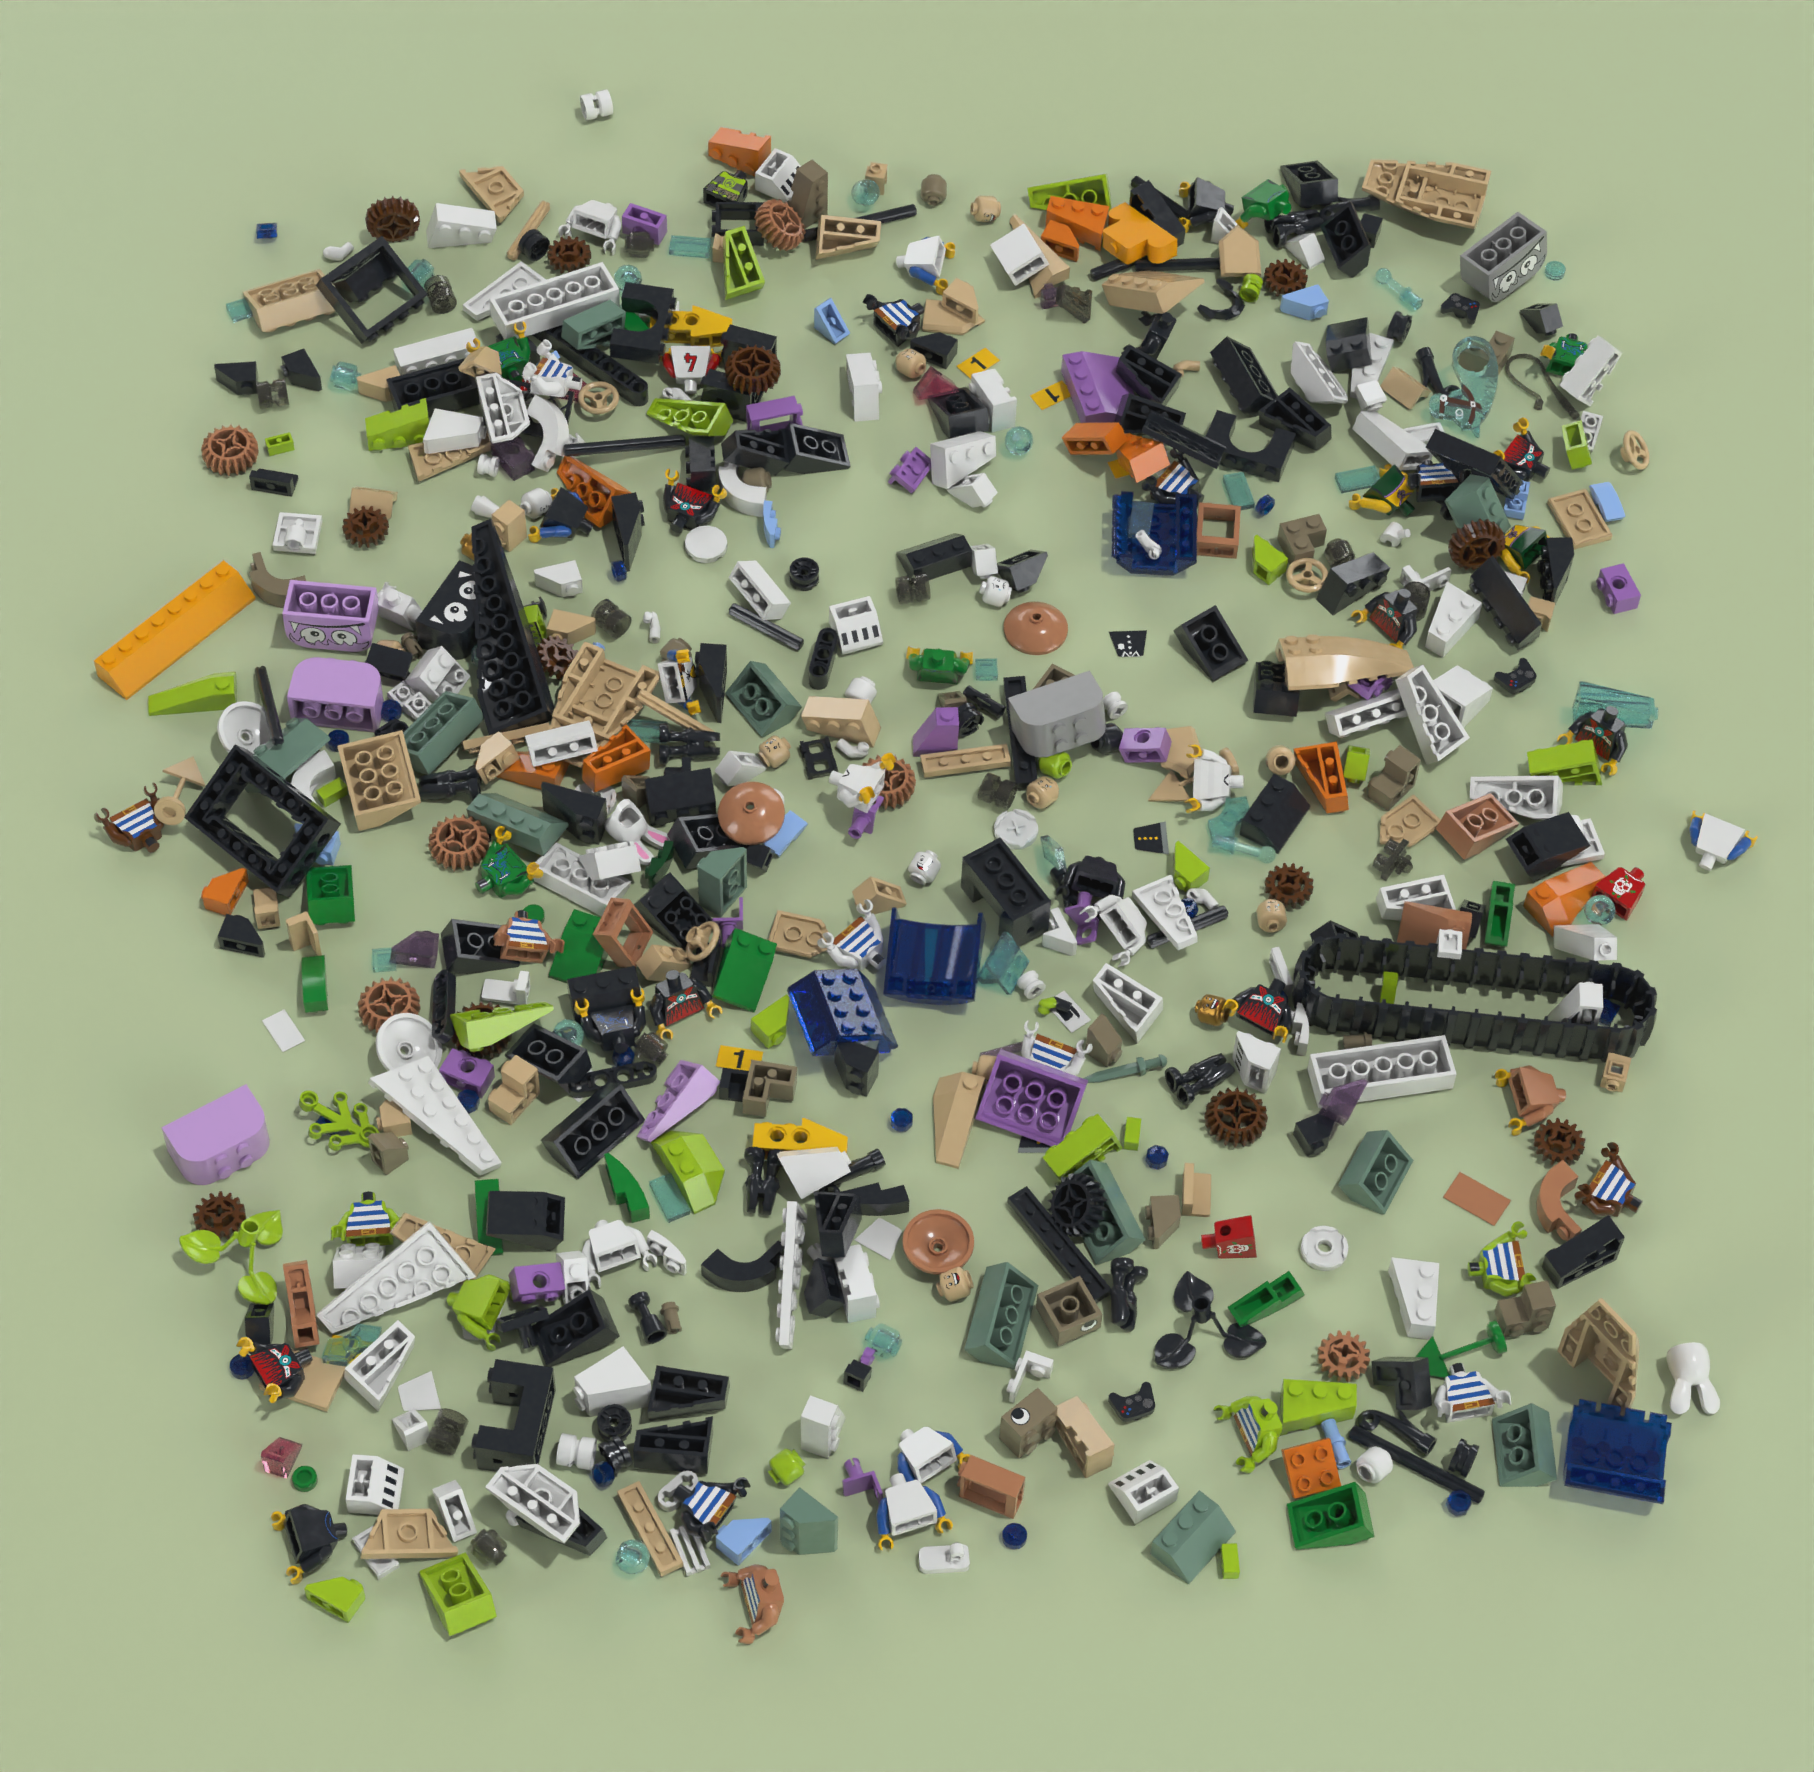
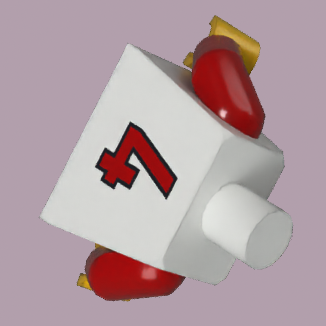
M671 346V348H668L669 351L660 357L663 367L669 376L675 378L677 384H684V392L689 395L697 393V384H701L702 377L707 375L709 369L716 370L719 362L722 361L721 352L715 353L714 348H711L710 353V346Z

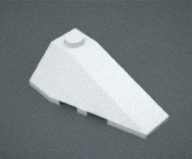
M1559 776L1471 777L1470 799L1475 800L1491 793L1507 811L1535 820H1543L1559 815L1562 806L1563 783Z

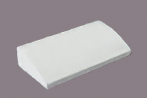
M556 842L544 856H541L535 862L539 864V869L543 871V876L541 878L534 877V881L602 917L610 899L623 898L631 885V881L620 875L592 881L579 860L580 854Z

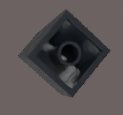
M836 1035L834 1063L844 1086L853 1094H861L867 1097L878 1077L879 1051Z

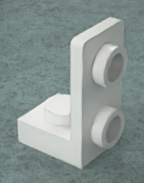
M1410 565L1402 568L1400 582L1410 591L1411 596L1416 598L1421 595L1424 596L1438 587H1444L1450 580L1452 570L1447 567L1421 579L1419 573L1414 571Z
M1439 929L1436 944H1438L1437 957L1460 959L1462 955V932L1451 929Z
M520 971L519 978L514 979V982L485 979L481 995L482 1000L517 1005L527 1004L531 987L529 972Z
M1026 1350L1023 1359L1019 1358L1015 1367L1017 1375L1015 1379L1011 1378L1006 1392L1010 1393L1009 1402L1014 1403L1026 1371L1035 1377L1049 1379L1053 1370L1054 1360Z

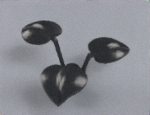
M1187 1271L1178 1282L1174 1293V1302L1177 1308L1183 1312L1192 1311L1187 1337L1184 1340L1181 1335L1176 1333L1162 1336L1155 1346V1363L1170 1369L1188 1365L1196 1354V1348L1188 1343L1191 1340L1195 1323L1203 1324L1210 1319L1213 1320L1221 1335L1226 1338L1224 1340V1349L1233 1357L1245 1358L1262 1349L1267 1341L1261 1332L1250 1325L1240 1327L1238 1323H1233L1229 1326L1228 1333H1226L1216 1318V1313L1211 1311V1303L1214 1299L1212 1288L1209 1284Z

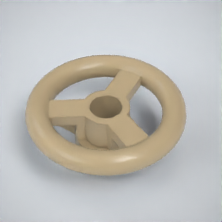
M591 382L579 391L578 402L581 408L589 413L605 414L617 406L619 393L613 385L607 382ZM593 388H605V389H606V390H604V391H602V392H596V393H593V392H590V391H589L590 389H593ZM612 394L613 400L607 406V397ZM584 397L590 400L591 407L585 403Z
M1633 430L1627 431L1623 438L1624 446L1620 449L1621 456L1625 462H1630L1635 468L1643 470L1649 464L1648 447L1638 432ZM1637 457H1642L1643 463H1639Z
M1312 558L1293 561L1286 572L1289 584L1296 590L1306 593L1321 590L1328 575L1327 568L1321 562ZM1306 564L1305 570L1302 573L1293 575V570L1297 566ZM1312 565L1321 571L1322 580L1314 575Z
M708 921L699 927L695 926L689 930L686 935V941L688 942L686 954L690 961H701L713 951L720 936V929L717 923ZM713 931L712 939L708 945L709 936ZM698 947L702 949L700 954H693L694 949Z

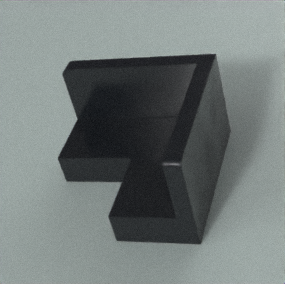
M1383 1357L1371 1361L1373 1385L1394 1386L1396 1410H1420L1432 1406L1428 1357Z

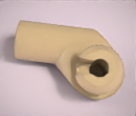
M1184 360L1175 364L1173 369L1180 372L1183 377L1184 370L1199 371L1200 361Z

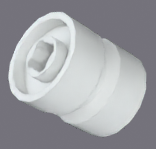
M607 89L597 91L595 95L592 93L580 95V106L585 120L595 119L599 114L602 117L613 114V104Z
M562 1433L557 1449L556 1464L568 1467L576 1464L577 1468L592 1470L596 1456L597 1439L582 1437L580 1440H577L576 1435Z

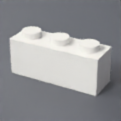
M756 560L737 561L728 578L763 620L782 619L791 602Z
M590 720L525 736L533 767L598 751Z

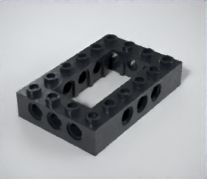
M238 745L233 746L184 817L276 893L287 897L292 895L341 825L340 822L252 752ZM248 783L261 790L260 793L276 802L275 805L278 808L284 809L291 814L293 820L303 824L299 831L293 834L294 838L285 851L279 854L281 855L279 859L225 817Z

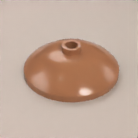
M1044 602L1022 603L1014 607L1007 614L1004 621V635L1009 644L1016 650L1029 655H1044L1057 650L1065 642L1068 634V623L1063 613L1056 607Z
M744 782L732 787L723 796L718 807V819L723 832L730 839L744 845H757L772 839L779 832L784 823L785 808L780 795L772 787L760 782ZM748 805H753L754 808L751 809V810H748V809H747V806H748Z
M934 1209L918 1214L908 1223L903 1234V1250L907 1259L916 1268L929 1274L940 1275L955 1267L962 1268L969 1261L974 1249V1235L971 1227L961 1216L948 1210ZM940 1248L942 1251L937 1252L934 1249Z

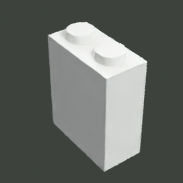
M1022 224L990 245L1015 286L1049 265L1025 224Z

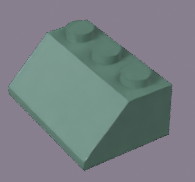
M1470 474L1445 500L1457 528H1462L1464 523L1466 525L1470 524L1471 520L1477 522L1479 519L1482 521L1489 519L1490 522L1494 521L1502 529L1503 533L1511 527L1488 477Z
M750 661L725 692L761 737H765L789 724L802 708L765 663Z
M744 847L711 851L697 865L699 905L719 917L724 915L747 888V849Z
M1388 1130L1368 1131L1338 1186L1351 1201L1379 1214H1385L1414 1160Z
M1530 1403L1492 1418L1500 1486L1538 1487L1557 1479L1548 1411Z
M799 1487L780 1508L781 1544L787 1550H793L798 1555L835 1552L838 1549V1516Z
M1199 1490L1152 1541L1150 1554L1187 1584H1190L1220 1551L1221 1544H1226L1236 1533V1530L1220 1506Z

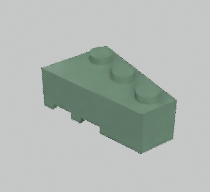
M605 301L563 320L561 337L577 350L596 348V345L607 347L610 345L613 328L624 329L626 312L613 301Z

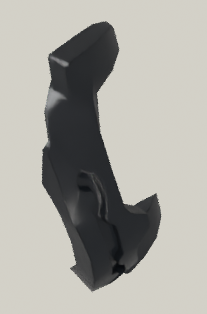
M1218 278L1216 282L1223 289L1224 294L1234 298L1233 305L1224 310H1212L1201 304L1197 307L1199 313L1206 320L1212 318L1228 320L1239 315L1243 311L1245 303L1233 291V285L1224 279Z

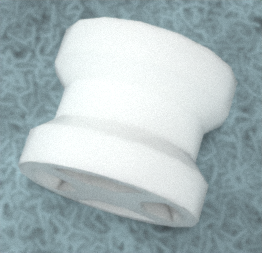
M481 454L477 473L481 475L486 473L490 477H496L499 469V457H488L487 454Z
M1111 692L1103 698L1104 710L1108 711L1107 714L1111 719L1121 717L1128 709V705L1125 701H1121V696L1118 692Z
M1034 970L1024 973L1017 981L1019 988L1024 989V995L1027 999L1039 996L1046 988V985L1038 979V974Z

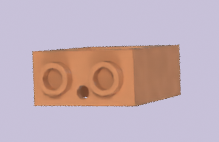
M1199 502L1194 555L1237 559L1241 506ZM1203 519L1234 521L1233 538L1202 536Z
M611 898L593 935L617 967L635 966L636 968V962L641 958L653 934V930L630 899ZM625 923L630 933L622 946L617 937Z
M970 1455L967 1463L962 1462L958 1471V1476H960L957 1486L960 1487L959 1497L1014 1519L1023 1500L1026 1477Z

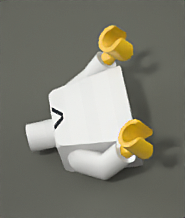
M1196 744L1188 745V747L1194 749V753L1186 754L1188 758L1197 757L1198 759H1194L1193 798L1184 802L1191 803L1192 808L1187 809L1186 812L1192 813L1196 810L1213 811L1231 797V788L1244 787V775H1231V766L1215 752L1202 749Z
M886 753L881 757V761L871 766L850 764L844 774L832 771L829 783L838 786L837 798L848 808L855 807L868 813L884 788L885 770H892L896 759L892 753Z

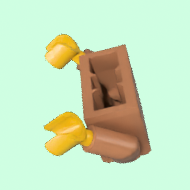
M1528 1065L1510 1069V1072L1498 1069L1495 1073L1496 1085L1498 1087H1505L1509 1081L1518 1115L1524 1118L1522 1120L1518 1118L1510 1120L1508 1127L1513 1125L1519 1127L1512 1130L1513 1136L1519 1135L1522 1132V1127L1526 1125L1530 1127L1550 1116L1555 1107L1566 1099V1091L1556 1088L1553 1076L1541 1072L1533 1066Z

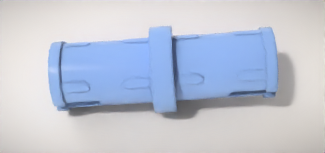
M1327 1419L1320 1426L1325 1437L1331 1440L1337 1468H1346L1351 1463L1345 1448L1346 1441L1340 1435L1335 1419Z

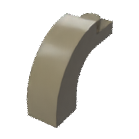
M261 552L253 553V563H250L251 572H249L254 592L266 603L284 608L290 580L306 581L305 575L292 579L273 577L266 570Z

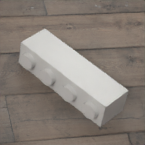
M469 328L393 349L395 364L400 375L464 359L470 354L466 349L468 342H470L473 348H476L473 343L476 335L473 329Z

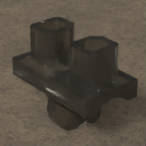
M1403 838L1399 843L1389 839L1384 846L1383 852L1390 855V857L1387 858L1380 853L1375 857L1373 867L1382 872L1381 879L1387 881L1394 870L1399 875L1402 872L1410 873L1413 868L1410 862L1412 857L1406 855L1407 851L1405 849L1409 841Z

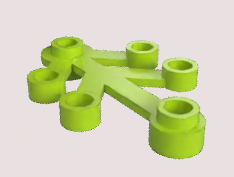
M307 1090L301 1093L299 1106L303 1111H314L333 1122L311 1124L308 1131L310 1138L319 1139L325 1133L349 1131L353 1134L346 1136L332 1135L328 1143L329 1148L338 1151L343 1145L356 1143L370 1148L369 1140L366 1137L372 1133H379L375 1126L370 1125L367 1116L368 1108L365 1104L357 1103L353 1108V1116L359 1119L360 1126L352 1122L346 1093L339 1091L333 1097L332 1102L334 1106L338 1107L340 1115L318 1103V1095L315 1092Z

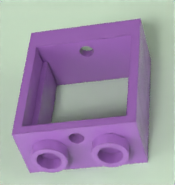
M795 396L746 405V428L756 432L765 429L778 431L780 428H786L789 422L803 425L800 417L803 415L801 403L797 404ZM790 415L789 421L760 426V421Z

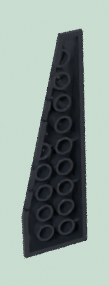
M488 519L472 526L471 531L472 553L474 554L473 573L475 574V585L473 586L476 596L474 614L475 638H477L476 658H478L477 679L479 680L477 696L488 734L493 735L498 731L503 733L549 722L552 720L555 707L511 569L493 520Z

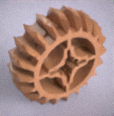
M776 199L768 200L756 211L754 218L756 220L755 225L759 227L757 231L761 232L762 238H765L767 243L770 242L773 248L778 247L780 251L782 249L785 251L792 250L804 239L806 232L804 230L805 225L801 223L802 218L798 216V212L793 210V207L788 206L787 202L783 203L780 199L778 201Z
M222 425L220 430L214 428V433H208L207 438H204L201 447L202 458L206 466L211 468L213 473L218 471L220 475L227 473L228 476L231 473L238 475L239 471L246 473V467L252 468L253 463L256 462L259 453L258 442L253 433L249 432L247 428L242 429L240 425L236 428H233L232 425L225 428Z
M877 755L876 760L869 758L868 763H863L862 766H871L881 761V757ZM896 755L894 756L896 762L893 763L894 768L889 771L885 770L884 788L879 796L884 797L881 806L885 810L888 806H892L895 809L896 804L903 806L904 801H909L915 791L916 779L914 770H911L910 764H905L904 759L897 760Z
M455 814L453 819L445 817L444 822L438 821L437 827H432V833L429 834L428 845L433 859H436L438 865L443 864L445 869L449 866H452L454 871L457 867H461L463 871L465 866L473 868V863L480 864L481 858L485 857L486 851L489 849V835H487L485 826H481L480 820L474 821L472 816L466 819L464 814L461 818H457Z
M390 977L389 981L381 978L380 983L373 981L372 987L366 986L365 992L361 993L358 1002L359 1017L362 1018L364 1025H368L370 1031L375 1029L376 1033H378L381 1025L396 1014L412 1013L418 1015V1012L421 1010L419 1004L420 997L416 989L411 987L409 982L403 983L401 978L397 981H394L392 977Z

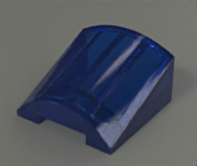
M892 907L883 995L906 1002L930 1005H957L974 1002L986 930L983 913H978L977 924L945 925L900 919L897 908Z

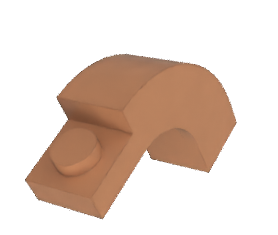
M1562 1160L1545 1175L1537 1197L1536 1208L1538 1218L1546 1232L1549 1234L1556 1229L1559 1237L1568 1241L1581 1233L1582 1229L1564 1211L1560 1199L1575 1188L1579 1176Z
M307 1260L283 1264L295 1348L320 1344Z

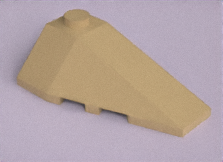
M959 1072L939 1078L933 1095L936 1163L959 1169L984 1093L985 1077Z

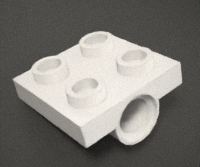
M280 512L273 541V551L316 554L322 526V515Z
M1571 815L1591 846L1563 863L1561 867L1604 859L1605 853L1591 818L1580 820L1579 816Z

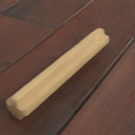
M543 200L539 203L506 252L508 259L514 261L521 253L518 250L520 239L529 230L538 228L550 210L549 202Z
M641 689L637 694V701L685 729L691 727L694 730L714 732V730L644 689Z

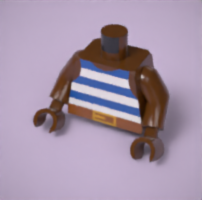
M152 783L155 789L153 793L147 792L146 786L143 789L144 794L150 797V801L146 798L110 818L109 811L106 808L101 809L105 818H100L97 812L94 814L95 821L103 823V829L113 843L130 847L133 851H138L145 847L150 853L155 852L160 847L157 840L162 837L161 829H163L164 823L160 822L154 814V806L160 799L156 796L158 788L155 783Z
M1615 1142L1607 1143L1609 1149L1607 1147L1602 1148L1601 1155L1609 1157V1161L1605 1160L1590 1185L1582 1184L1577 1187L1580 1191L1576 1192L1574 1197L1577 1200H1582L1581 1204L1587 1206L1594 1215L1618 1217L1624 1207L1637 1213L1643 1201L1632 1195L1636 1182L1628 1172L1620 1156L1617 1155L1619 1152L1618 1145Z

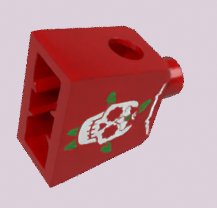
M1618 867L1595 885L1591 898L1627 921L1643 894L1646 884L1641 879L1644 877V873L1637 867H1634L1630 872L1622 867Z
M1251 1215L1217 1221L1214 1223V1234L1201 1235L1202 1248H1217L1218 1258L1220 1259L1257 1258Z

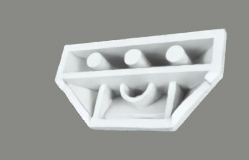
M1295 341L1292 350L1291 374L1297 386L1305 393V398L1311 403L1346 404L1348 401L1347 393L1326 363L1313 351L1310 344Z
M498 373L476 376L481 407L491 443L513 440L530 425L522 390L501 378V375Z
M538 1464L500 1467L486 1485V1489L512 1512L549 1538L565 1544L580 1524L577 1491Z

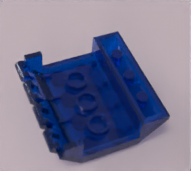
M1121 491L1120 495L1114 494L1112 496V509L1114 510H1112L1113 543L1111 546V556L1116 559L1118 565L1131 574L1174 576L1197 563V495L1176 494L1174 504L1133 503L1134 492ZM1144 530L1151 540L1160 545L1162 553L1159 558L1151 559L1135 537L1138 531Z
M858 969L814 970L787 988L812 1056L834 1055L838 1042L879 1040L876 1048L879 1053H890L891 1049L898 1047L875 987Z
M1579 1399L1578 1405L1572 1407L1563 1468L1564 1486L1663 1504L1666 1480H1663L1666 1449L1671 1436L1672 1423L1667 1422V1415L1650 1412L1648 1420H1645L1644 1410L1625 1407L1624 1415H1620L1621 1406L1601 1403L1600 1411H1597V1402Z

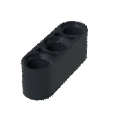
M824 628L818 633L810 662L809 685L816 690L827 687L837 653V632L832 628Z

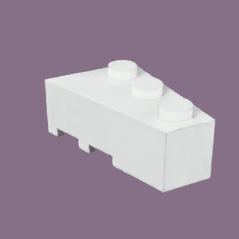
M436 203L426 230L428 248L492 243L497 229L495 211Z
M871 353L846 354V370L849 390L853 396L851 402L852 407H854L855 422L879 420V394L882 393V383L879 379L876 360H872Z
M995 368L972 374L971 383H969V391L987 407L991 432L1015 427L1017 406L1016 397L1009 396L1010 389L1003 387L1004 381Z
M978 431L931 443L932 484L948 489L996 457L995 436Z
M1447 582L1429 628L1425 647L1443 658L1479 619L1482 602Z
M1445 875L1382 887L1379 889L1376 897L1381 917L1387 920L1401 921L1404 901L1456 910Z
M1105 963L1093 979L1096 995L1133 1040L1138 1043L1162 1012L1163 998Z
M1579 982L1547 1015L1548 1020L1567 1022L1568 1019H1571V1023L1590 1025L1591 1021H1595L1594 1025L1597 1026L1603 1010L1602 984Z
M1391 1257L1388 1273L1392 1279L1394 1293L1400 1305V1313L1407 1337L1430 1340L1436 1326L1439 1263Z
M810 1395L801 1415L802 1450L826 1459L829 1458L831 1451L835 1452L840 1442L838 1435L846 1419L838 1405Z

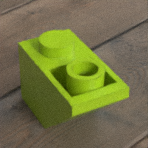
M1255 535L1252 547L1253 573L1270 585L1286 572L1288 558L1283 552L1270 545L1267 540L1259 535Z

